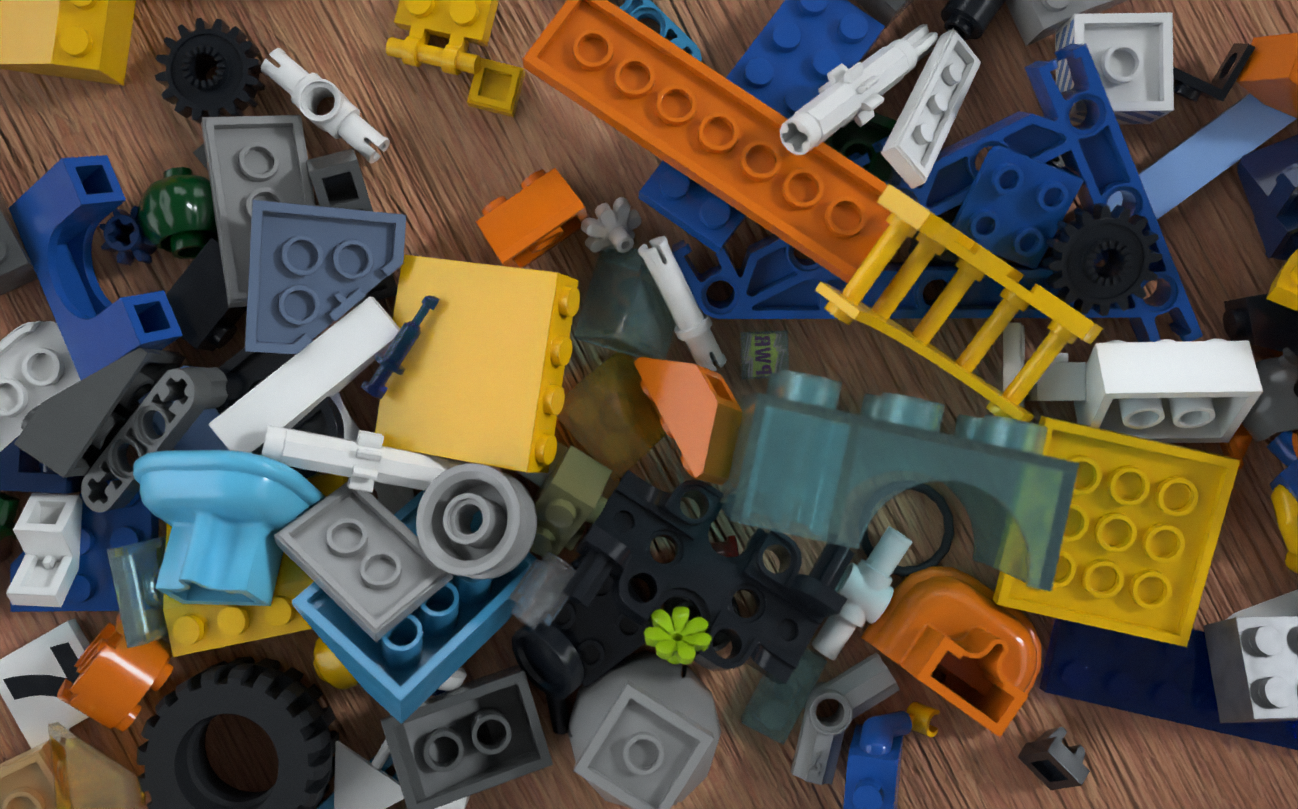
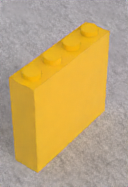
M404 255V261L400 269L393 320L405 334L393 343L387 352L375 433L384 436L382 446L526 473H548L549 465L554 460L557 451V440L554 436L557 415L561 412L565 400V393L562 387L564 370L572 355V341L570 339L572 318L576 315L580 304V294L577 289L578 280L558 272Z

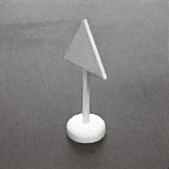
M461 666L438 690L453 691L459 688L467 676L465 669ZM386 738L372 763L340 741H335L334 809H386L404 799L400 783L381 770L390 755Z

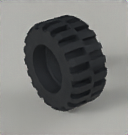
M238 657L230 663L222 661L208 667L176 686V690L164 696L155 706L156 715L147 719L141 734L148 741L138 747L136 762L138 765H145V772L137 778L140 791H149L152 799L146 806L148 809H314L330 787L328 782L335 775V757L332 755L336 751L335 741H339V732H330L329 725L336 719L331 706L322 709L317 699L323 693L314 683L309 688L304 686L300 682L304 674L294 667L285 672L279 671L280 662L277 660L265 658L256 664L253 657ZM219 714L243 716L254 721L266 731L274 743L279 762L278 777L273 787L260 792L242 791L226 784L217 776L208 761L205 748L207 728L215 716Z

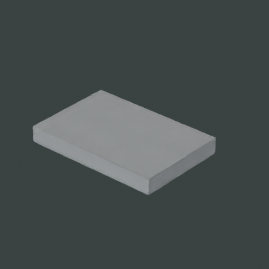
M347 481L277 532L274 537L276 545L377 642L452 580L453 574L435 566L423 552L418 537L369 492L348 489Z

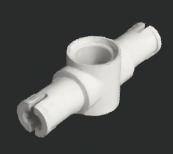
M281 48L274 49L269 54L281 65L279 68L267 59L263 61L261 72L291 95L292 103L318 128L328 132L335 139L342 138L371 164L381 157L370 147L371 143L383 152L387 150L390 140L360 117V110L332 82L322 79L314 72L309 74ZM334 97L333 109L328 114L317 115L319 102L324 98Z
M888 526L867 560L861 559L858 565L850 563L835 588V591L846 597L847 600L839 614L829 616L813 640L812 646L818 652L831 660H835L857 626L862 628L866 621L873 624L881 617L889 605L894 592L893 587L890 586L893 581L890 576L913 543L908 537Z

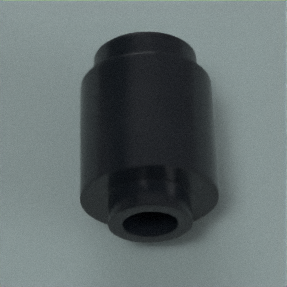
M949 0L941 11V17L945 23L944 28L946 31L954 28L964 41L979 39L1006 0Z

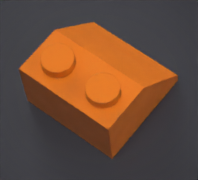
M556 168L548 173L544 169L536 171L521 183L520 186L523 190L508 200L505 196H501L482 209L481 212L484 216L477 220L476 223L504 266L526 267L580 230L582 221L585 218H589L585 206Z

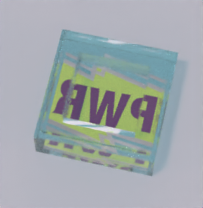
M788 331L740 332L741 380L789 378Z

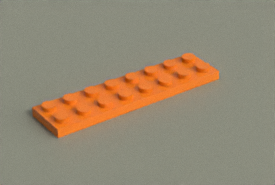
M567 0L523 57V68L846 283L851 280L889 226L886 220L891 211L877 202L888 186L886 183L824 142L817 147H813L804 155L791 153L785 148L780 139V128L788 120L786 117L608 0Z

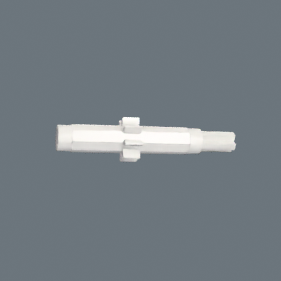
M921 24L902 39L894 40L886 47L879 49L865 61L856 63L850 69H847L841 63L827 73L829 81L819 88L818 92L820 94L796 111L790 119L782 124L780 139L785 148L793 154L804 155L813 147L820 145L841 127L844 128L851 121L854 120L860 127L875 116L874 109L884 102L882 95L900 82L906 74L915 68L920 59L933 50L932 46L938 41L937 32L929 33L928 24Z
M271 425L267 426L261 456L282 462L289 467L349 477L348 489L369 493L373 492L374 482L425 491L432 481L444 471L457 465L466 464L463 461L382 446L384 436L378 433L359 430L357 441Z

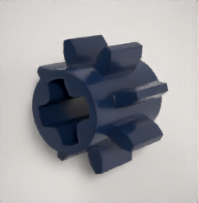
M134 206L130 214L116 208L113 211L114 217L109 219L106 224H100L99 226L104 231V239L106 241L101 246L102 250L118 252L117 263L131 266L135 258L139 262L152 263L151 254L158 247L145 237L138 221V207Z

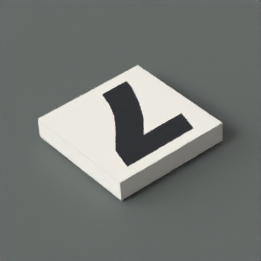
M75 618L59 625L0 659V694L31 749L89 718L57 698V693L65 678L72 683L76 681L79 673L77 672L78 668L74 665L90 645Z

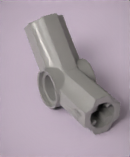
M877 652L830 681L816 683L807 690L804 696L805 712L791 766L792 775L806 782L818 785L832 784L844 731L849 727L851 720L900 690ZM835 699L839 701L838 709L832 716L820 717L816 715L818 704L823 700Z

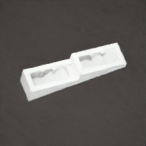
M369 296L208 425L229 451H242L261 455L268 425L291 429L326 397H334L405 333L377 300Z

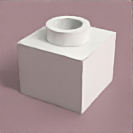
M1059 353L1026 395L1025 401H1086L1085 362H1068V353Z

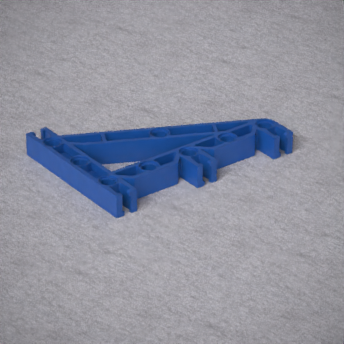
M1070 44L1054 52L1057 61L1067 59L1074 82V87L1071 90L1061 93L1050 72L1058 68L1055 59L1036 61L1024 67L1044 117L1018 111L940 150L926 183L913 189L909 187L890 164L893 177L891 180L884 181V183L892 185L937 216L963 203L979 172L975 165L976 156L985 147L1002 146L1043 163L1061 155L1065 166L1084 180L1077 193L1083 210L1092 214L1095 203L1107 205L1110 196L1120 191L1123 198L1121 206L1131 209L1130 217L1136 214L1148 220L1142 231L1149 230L1158 234L1159 239L1149 246V250L1162 254V260L1150 263L1148 270L1158 275L1157 287L1153 295L1145 299L1133 294L1127 297L1129 309L1125 311L1111 303L1107 316H1101L1095 312L1093 306L1087 314H1081L1087 318H1129L1138 342H1156L1161 339L1155 323V317L1168 312L1173 320V323L1169 324L1171 331L1179 335L1182 342L1194 341L1203 337L1087 44ZM1082 100L1087 108L1086 118L1081 124L1074 127L1069 118L1070 109L1076 102ZM889 136L872 144L875 153L883 150ZM856 152L846 157L860 167L871 162L867 153L860 155ZM774 234L748 246L740 269L736 268L726 246H724L719 254L716 253L720 264L709 268L704 273H699L687 254L692 252L689 243L686 244L683 239L672 245V253L697 304L706 315L712 318L837 319L824 308L829 300L815 291L820 282H823L843 291L848 283L812 259L796 257L794 255V247ZM1102 249L1101 253L1106 263L1108 259V249ZM888 262L861 301L873 307L904 262ZM929 262L890 318H923L936 300H925L923 298L924 288L929 282L937 279L944 281L945 288L959 269L955 266L957 262L941 264ZM1006 262L1024 274L1019 281L1020 285L1031 291L1037 283L1057 297L1061 288L1054 289L1047 284L1046 279L1053 274V271L1042 265V262L1039 263L1037 269H1032L1016 262ZM1093 265L1095 270L1101 268V266ZM987 275L984 276L981 282L975 280L948 318H988L1003 299L999 294L1005 287ZM1143 280L1140 286L1144 288L1149 281ZM715 281H726L733 287L732 294L726 300L715 301L707 295L706 292L709 285ZM1074 302L1068 304L1069 306L1074 308ZM1029 305L1024 312L1019 310L1014 318H1049L1032 305Z

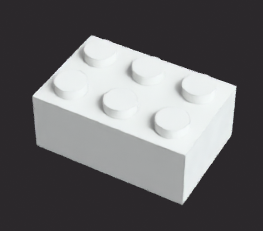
M1220 338L1188 342H1176L1171 339H1163L1156 342L1112 340L1105 343H1095L1086 363V401H1074L1078 424L1164 443H1228L1262 394L1263 389L1249 341H1227Z

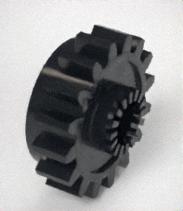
M197 18L196 30L192 32L184 25H179L178 30L181 38L177 42L168 37L164 39L167 47L171 49L169 55L156 56V60L166 67V71L155 75L156 81L168 87L161 94L163 99L173 105L176 104L174 110L185 118L192 116V120L200 125L202 117L243 116L242 111L248 106L255 108L258 105L254 99L257 91L265 90V85L259 81V74L262 73V62L254 58L260 52L258 47L250 40L246 41L247 35L235 26L230 30V27L221 19H216L211 29L210 25L202 18ZM217 66V75H213V79H207L208 81L206 82L207 72L212 67Z
M1095 203L1092 214L1081 208L1074 210L1075 219L1070 223L1060 220L1057 226L1061 232L1056 239H1047L1046 244L1052 248L1051 257L1042 260V265L1053 271V274L1046 279L1047 284L1054 289L1061 288L1057 298L1066 304L1074 302V308L1084 314H1087L1093 306L1094 311L1101 316L1108 315L1111 303L1123 311L1129 309L1127 297L1131 294L1143 299L1146 296L1144 289L1140 286L1143 280L1156 281L1158 275L1148 270L1149 264L1162 260V254L1149 250V246L1159 239L1158 234L1149 230L1142 231L1148 220L1136 214L1130 217L1131 209L1116 205L1111 212L1110 207L1103 203ZM1102 249H1108L1106 263L1101 268L1095 270L1093 267L1095 262L1093 260L1097 258L1096 254H1100Z

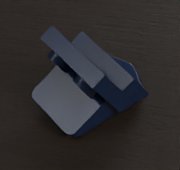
M1298 135L1244 155L1237 166L1238 176L1255 217L1254 221L1265 247V254L1269 259L1274 258L1287 261L1298 249Z

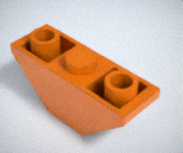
M639 357L633 363L642 378L640 381L641 389L650 400L655 402L662 415L660 418L662 428L676 441L683 455L680 460L684 469L694 479L718 485L724 484L729 480L743 411L722 375L697 364Z

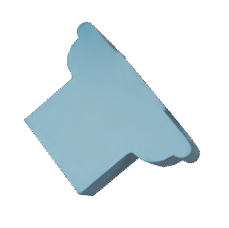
M167 450L150 452L138 458L133 465V476L140 484V496L143 504L156 517L172 526L155 589L182 604L271 606L283 550L276 545L274 535L326 496L299 472L288 465L266 456L242 451Z

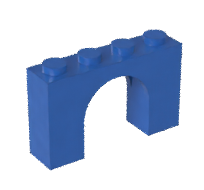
M107 155L61 158L9 207L11 216L80 380L139 347L162 350L183 336L164 290L122 297L112 304L99 286L92 263L93 235L99 223L126 201Z

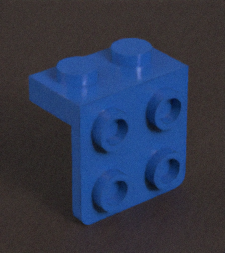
M994 146L989 150L951 226L991 253L1029 268L1037 269L1049 247L1046 244L1047 239H1053L1058 230L1057 224L1060 220L1063 221L1084 180L1063 164L1053 160L1043 163L1005 147Z

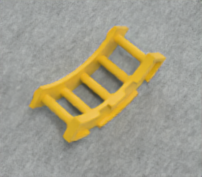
M888 184L877 202L891 211L886 220L889 226L843 291L823 282L818 284L815 291L829 300L824 308L847 325H851L853 320L859 321L922 355L988 399L990 402L986 408L1005 423L1010 425L1015 419L1018 422L1029 424L1035 415L1019 405L1067 342L1072 345L1077 338H1080L1091 345L1103 328L1037 283L1031 291L1020 285L1019 281L1024 274ZM920 231L915 238L919 243L873 307L863 303L861 300L908 236L912 239L916 232ZM948 249L960 257L955 265L959 269L912 332L892 320L890 316L934 255L941 256L944 250ZM987 275L1005 287L999 294L1003 299L959 358L955 360L929 342L974 281L981 282L984 276ZM1029 305H1032L1052 319L1051 323L1047 326L1051 331L1006 390L1001 392L973 371L1019 310L1024 312Z

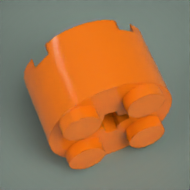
M120 613L116 618V626L109 622L77 660L74 666L78 668L79 676L74 683L65 678L57 693V698L108 729L115 727L123 732L138 716L142 707L138 703L149 688L156 692L170 676L174 666L168 663L173 655L171 645Z

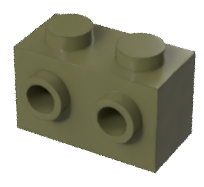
M571 445L532 498L537 514V529L530 551L551 563L564 547L571 551L580 540L586 528L583 523L587 521L593 524L603 511L607 499L601 496L612 470Z

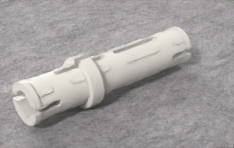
M660 236L651 239L649 243L652 248H648L647 244H643L638 249V253L643 258L676 323L674 331L678 339L685 341L697 365L716 371L717 369L713 361H716L717 365L721 368L727 359L722 354L710 329L712 321L708 315L701 311L668 245L667 238Z

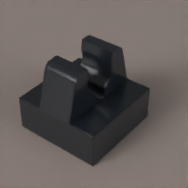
M1063 727L1049 729L1036 741L1026 743L1018 755V758L1050 790L1082 786L1090 772L1083 764L1085 749L1081 745L1067 748L1062 743V739L1067 733Z

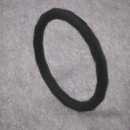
M914 480L892 481L875 490L864 503L858 520L859 542L865 554L869 557L874 548L869 541L867 524L871 510L882 497L894 491L910 489L925 494L937 504L943 515L945 530L941 546L930 559L919 565L906 567L897 565L892 574L901 577L908 576L930 566H937L949 552L954 537L953 514L944 497L931 486Z

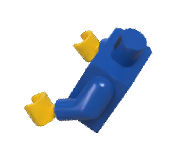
M913 702L909 705L906 712L897 711L868 718L863 724H856L848 753L843 809H897L903 737L909 734L911 730L928 737H934L938 733V728L929 724L934 715L940 714L939 710L919 702Z

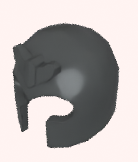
M1289 347L1283 349V356L1255 362L1263 392L1243 420L1242 425L1256 442L1265 440L1276 432L1298 429V357Z

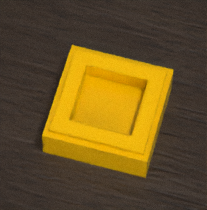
M481 58L480 70L478 74L473 76L467 104L470 107L514 118L525 77L524 68Z

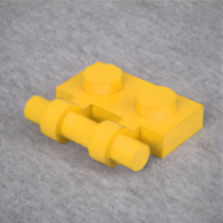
M399 0L394 23L400 29L409 30L410 33L405 40L390 37L386 43L387 56L400 58L403 64L420 67L424 63L441 67L444 73L457 76L461 72L478 74L481 58L479 55L467 53L469 44L488 46L499 1ZM430 35L449 39V43L445 48L428 45Z

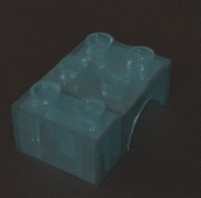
M780 370V374L770 373L766 394L742 395L740 408L743 411L729 480L722 485L721 492L724 496L720 500L722 503L721 509L730 521L859 549L861 539L868 524L888 500L915 485L940 481L958 497L968 513L974 535L973 561L985 563L1022 580L1029 587L1052 591L1079 463L1043 455L1048 432L1047 427L992 415H984V418L958 414L954 435L944 434L939 431L945 405L882 392V396L864 394L860 415L836 410L842 386L841 382L788 370Z

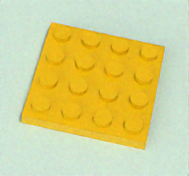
M1041 415L993 601L997 605L1187 647L1240 460Z

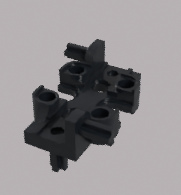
M627 470L608 498L603 511L590 526L575 549L584 558L562 593L570 597L569 599L574 603H579L588 609L609 574L616 577L611 587V599L615 607L623 615L645 628L652 622L651 614L655 610L660 609L667 599L672 597L686 599L695 606L698 617H702L708 622L706 633L711 635L712 638L706 651H695L694 661L711 671L735 669L747 663L777 684H786L794 669L800 663L799 660L818 626L824 618L839 614L847 600L846 597L835 591V588L855 554L849 550L850 546L844 542L839 543L833 538H829L809 575L798 574L802 564L801 551L790 537L775 527L766 532L758 528L747 541L745 549L740 555L736 557L722 556L712 548L708 536L710 525L717 518L723 506V503L720 502L724 496L722 492L701 480H688L669 493L650 485ZM681 498H691L698 504L700 508L698 519H691L683 514L680 508ZM664 537L673 543L675 556L670 563L661 564L652 558L650 544L653 539ZM765 550H769L777 555L780 561V568L777 574L770 572L763 563ZM631 578H640L648 584L650 597L646 603H639L630 596L628 583ZM739 590L750 592L755 598L756 610L749 618L738 616L732 607L733 596ZM717 632L725 633L731 640L732 651L727 659L720 657L713 648V639Z

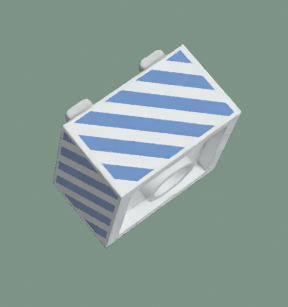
M1173 13L1074 14L1055 32V52L1070 44H1087L1118 124H1151L1174 111ZM1056 58L1058 65L1056 69V84L1062 93L1071 90L1074 87V82L1067 59L1057 61ZM1082 100L1076 102L1070 109L1069 118L1072 125H1079L1086 118L1087 108Z

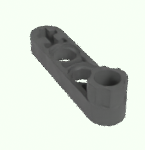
M187 367L168 370L84 476L81 484V493L85 504L92 511L98 513L124 508L129 504L140 490V484L134 479L133 468L127 460L129 445L136 449L139 458L150 452L172 450L203 410L219 408L225 403L228 394L226 392L227 378L224 373L217 367ZM157 411L163 416L165 421V431L161 437L155 432L152 423L153 416Z

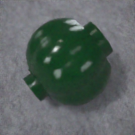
M176 167L164 171L163 179L152 183L146 189L138 206V221L145 237L155 246L171 252L178 259H195L211 238L218 240L210 180L202 176L193 175V171L185 167Z

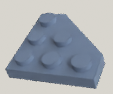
M252 200L245 351L298 354L315 337L334 321L336 322L363 299L370 290L403 264L406 215Z

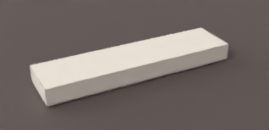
M954 28L940 35L881 152L911 189L926 183L981 64V61Z

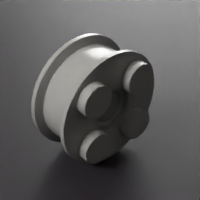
M477 463L454 466L436 477L425 490L416 516L418 540L427 558L445 572L474 579L497 578L513 570L528 554L535 539L537 529L536 509L527 489L514 477L492 467ZM481 510L483 515L482 525L475 533H472L470 524L472 523L473 515Z

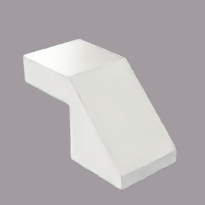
M31 494L13 528L25 552V556L6 592L12 605L62 607L79 570L82 499L80 495Z

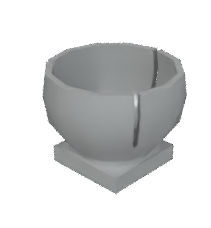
M649 651L628 655L587 687L583 684L578 690L567 723V732L576 763L573 771L582 776L605 801L630 809H671L672 805L682 802L707 777L721 735L712 692L686 664L682 668V664H671L667 660L658 657L656 653Z

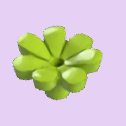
M683 606L675 607L671 618L665 610H655L651 614L654 627H648L644 630L645 642L647 645L655 647L656 655L676 665L692 663L696 656L695 651H706L712 639L711 635L706 633L708 622L702 617H696L689 621L690 610Z

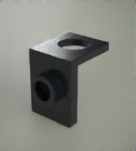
M1234 43L1210 84L1173 67L1174 93L1194 102L1198 101L1200 95L1211 100L1223 102L1255 47L1250 44Z

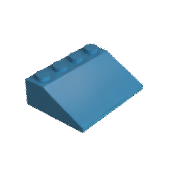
M424 490L394 514L416 536L417 510L425 492ZM480 510L473 515V520L470 524L472 533H475L482 525L483 515ZM528 552L518 566L497 578L474 579L453 574L452 580L377 642L315 582L292 600V606L364 690L402 724L534 596L532 591L541 583L544 564Z

